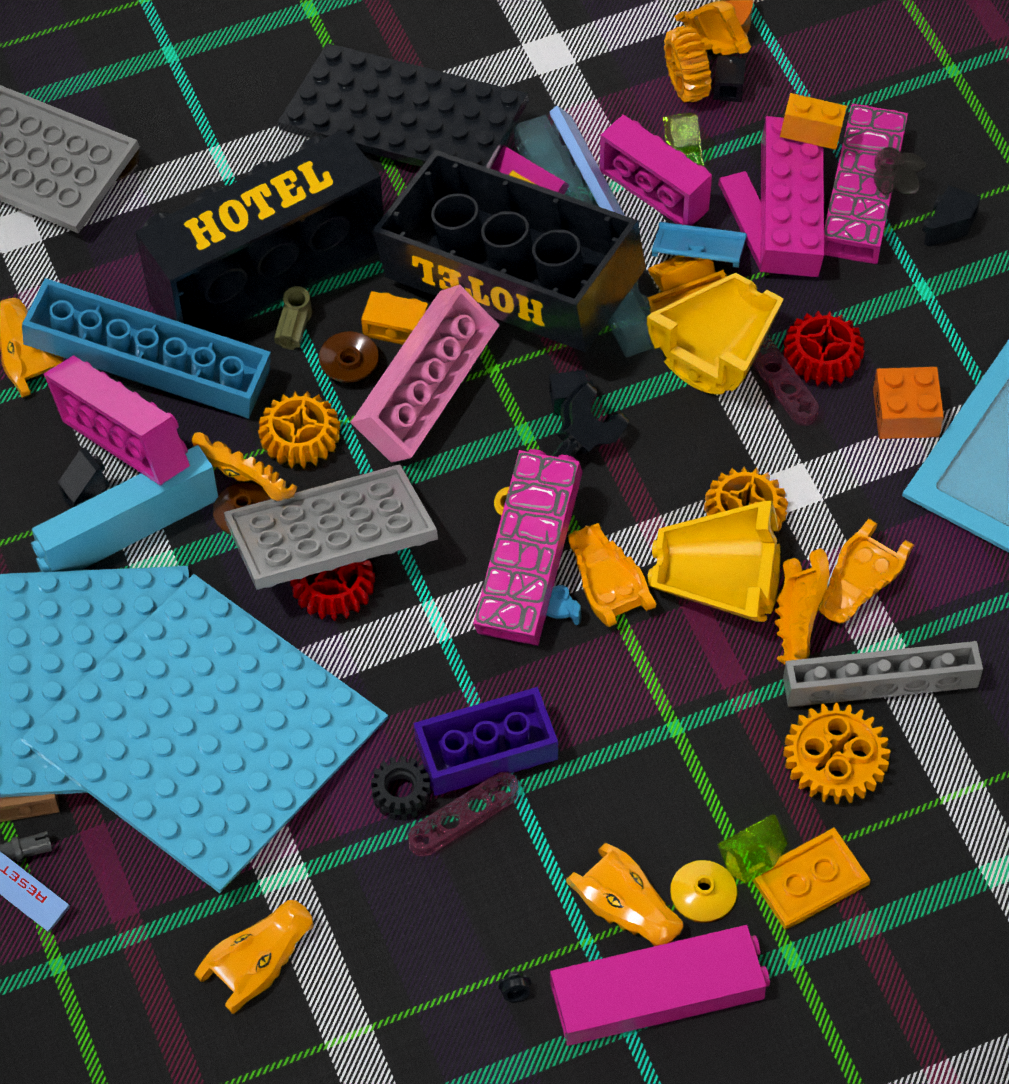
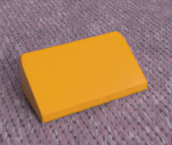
M675 256L648 269L649 274L662 292L716 273L713 260Z

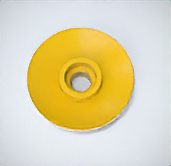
M698 860L684 865L676 872L671 882L670 894L673 905L685 918L694 922L710 923L722 919L732 910L736 902L737 886L731 873L722 865L712 861ZM700 883H706L710 885V888L708 890H702L698 887V885Z

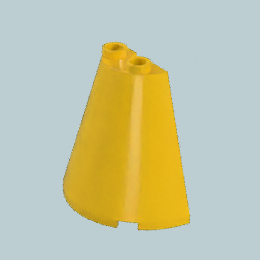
M734 273L647 316L648 332L655 349L660 347L667 357L664 363L684 382L710 394H723L728 390L732 392L745 379L784 299L769 290L763 293L758 292L754 282Z
M762 501L659 528L657 540H654L652 544L653 558L657 559L656 566L649 569V586L749 620L765 622L767 620V615L765 614H771L775 605L780 576V544H777V538L773 531H778L779 527L772 501Z

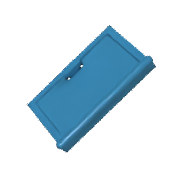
M659 222V230L652 246V256L658 257V253L723 261L733 263V267L739 268L747 233Z

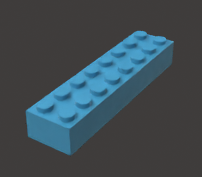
M47 278L44 279L22 323L24 345L66 359L74 355L83 362H89L94 368L246 418L250 417L270 372V351Z

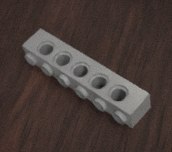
M977 641L790 660L785 663L783 682L788 707L978 688L983 666Z

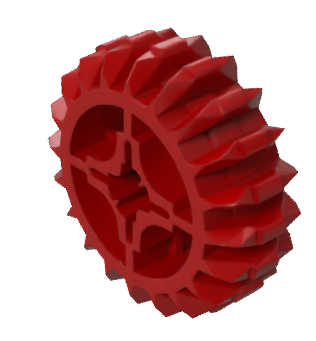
M819 310L816 312L815 317L806 313L803 320L797 318L794 326H790L784 339V357L788 360V368L795 369L796 377L804 375L806 383L811 379L815 380L817 387L821 381H826L830 387L833 380L842 384L845 377L851 378L854 370L858 371V368H860L861 360L864 357L863 337H860L859 328H853L852 320L844 322L842 314L836 318L833 317L831 311L827 315H821ZM823 344H826L825 352L822 353Z
M370 560L337 567L331 571L319 572L318 576L314 579L315 582L311 585L308 582L312 575L302 579L290 580L291 587H293V597L298 599L301 609L307 607V612L310 616L318 612L321 620L327 614H330L331 618L335 621L337 614H343L344 617L348 618L349 610L359 613L360 604L367 605L369 601L368 595H372L374 591L375 574L373 573V565ZM356 574L357 580L354 583V585L349 589L347 587V583L350 582L351 577Z

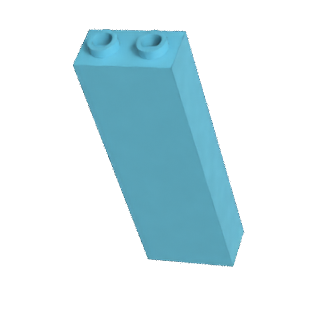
M199 445L188 449L186 453L190 466L162 485L157 484L141 473L32 528L35 541L31 542V545L38 557L36 562L41 572L82 570L215 502L218 498L213 466Z

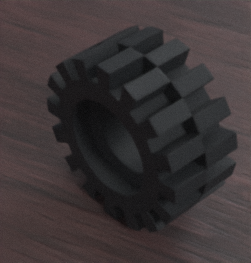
M401 756V762H396L395 757L390 758L389 765L383 761L380 764L381 770L375 769L374 778L371 779L372 797L376 808L380 807L381 814L386 816L389 813L390 819L396 820L397 815H401L402 821L407 820L406 814L410 813L412 818L418 816V809L421 812L426 809L425 803L429 804L431 794L430 778L428 772H425V767L422 764L417 765V760L412 758L410 763H408L407 757ZM400 779L408 780L414 786L412 793L405 797L391 795L388 788L392 782Z

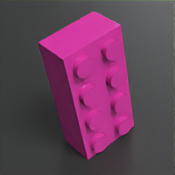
M625 115L618 118L600 135V170L610 179L676 224L693 226L709 211L712 174L705 167L697 165L687 158L683 152L675 150L666 144L661 137L653 135L644 129L640 123L632 121Z

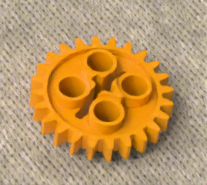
M835 703L833 711H828L825 704H821L820 713L810 708L808 718L799 715L798 725L791 724L789 732L791 735H786L785 745L787 746L784 747L783 756L787 757L785 768L793 769L790 775L791 780L801 778L798 788L801 790L809 786L811 788L810 797H813L817 792L822 793V802H825L828 796L831 795L834 797L836 804H839L841 796H845L848 802L852 803L854 793L863 799L865 798L866 788L874 792L877 785L876 781L882 782L884 772L888 770L889 762L887 760L890 756V750L886 749L888 738L881 737L883 727L872 728L875 718L862 719L864 712L862 709L856 714H852L851 705H848L845 711H840L838 703ZM839 730L843 734L833 735L830 731ZM813 749L820 752V754L811 755L807 751ZM862 751L866 754V756L860 757L855 755L853 752ZM824 764L826 765L822 770H816L822 767ZM840 771L844 776L837 777L830 772Z

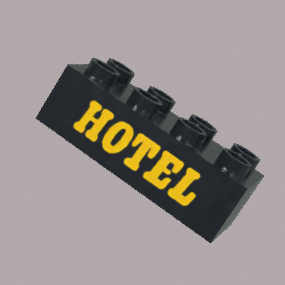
M342 129L326 138L323 136L310 138L302 144L298 152L275 163L272 161L259 163L250 170L247 177L225 188L211 187L203 191L194 203L172 214L162 212L152 216L141 229L135 231L150 304L160 316L219 334L282 302L283 296L289 288L300 286L307 289L378 253L373 229L384 216L381 176L345 129Z
M438 150L432 153L373 229L386 278L437 296L439 291L461 285L491 317L583 352H587L646 269L638 220Z

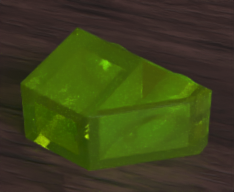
M690 112L663 117L667 144L675 150L683 152L687 158L697 165L704 167L698 115Z
M772 814L717 845L730 874L747 883L774 868L787 842L776 815Z

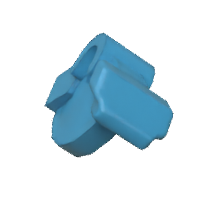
M557 585L553 587L546 615L556 619L570 617L575 625H579L582 618L581 605L570 597L569 589L566 586Z

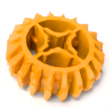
M691 25L676 27L668 31L664 39V57L671 83L678 97L684 103L702 100V98L709 96L712 80L710 77V62L707 58L704 43L701 41V36Z
M295 391L293 397L288 398L283 394L281 402L272 400V408L265 407L264 416L260 417L259 438L261 439L264 451L268 452L271 459L277 458V462L280 465L288 461L291 469L296 463H300L305 468L306 463L311 461L316 466L318 458L327 460L328 452H334L336 448L335 443L339 442L340 421H338L335 409H331L329 401L322 402L319 394L311 398L308 391L304 396H299Z
M744 466L739 473L732 468L729 471V476L721 473L718 481H712L710 489L705 494L704 511L706 516L746 506L747 501H749V505L762 501H772L779 527L778 531L775 532H779L782 528V523L786 520L788 501L785 498L784 488H779L778 479L770 481L769 472L759 475L757 467L753 472H747Z

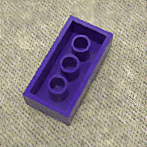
M538 687L414 723L415 742L425 771L429 774L434 796L558 760V740Z

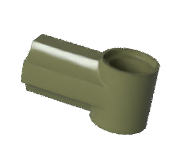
M300 286L289 288L283 296L284 306L274 340L276 344L285 349L294 350V348L300 347L307 321L312 316L310 295L305 288Z

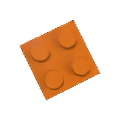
M937 367L877 369L873 393L879 439L939 437L944 416Z

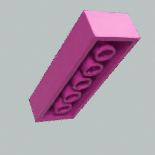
M766 116L761 138L760 272L818 277L824 257L823 147L780 137L784 118Z
M74 355L44 373L62 421L149 479L162 485L190 466L186 456L188 452L187 447L178 435L177 429L179 425L171 413L162 411L155 403H149L137 392L128 390L121 382L112 380L105 372H99L89 362H83Z

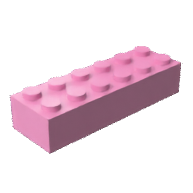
M461 285L439 291L350 423L391 463L412 458L499 327V324Z

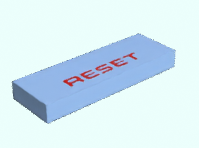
M0 852V895L50 933L70 908V905Z

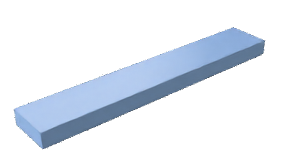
M559 106L554 107L549 111L550 116L598 206L624 215L572 116Z

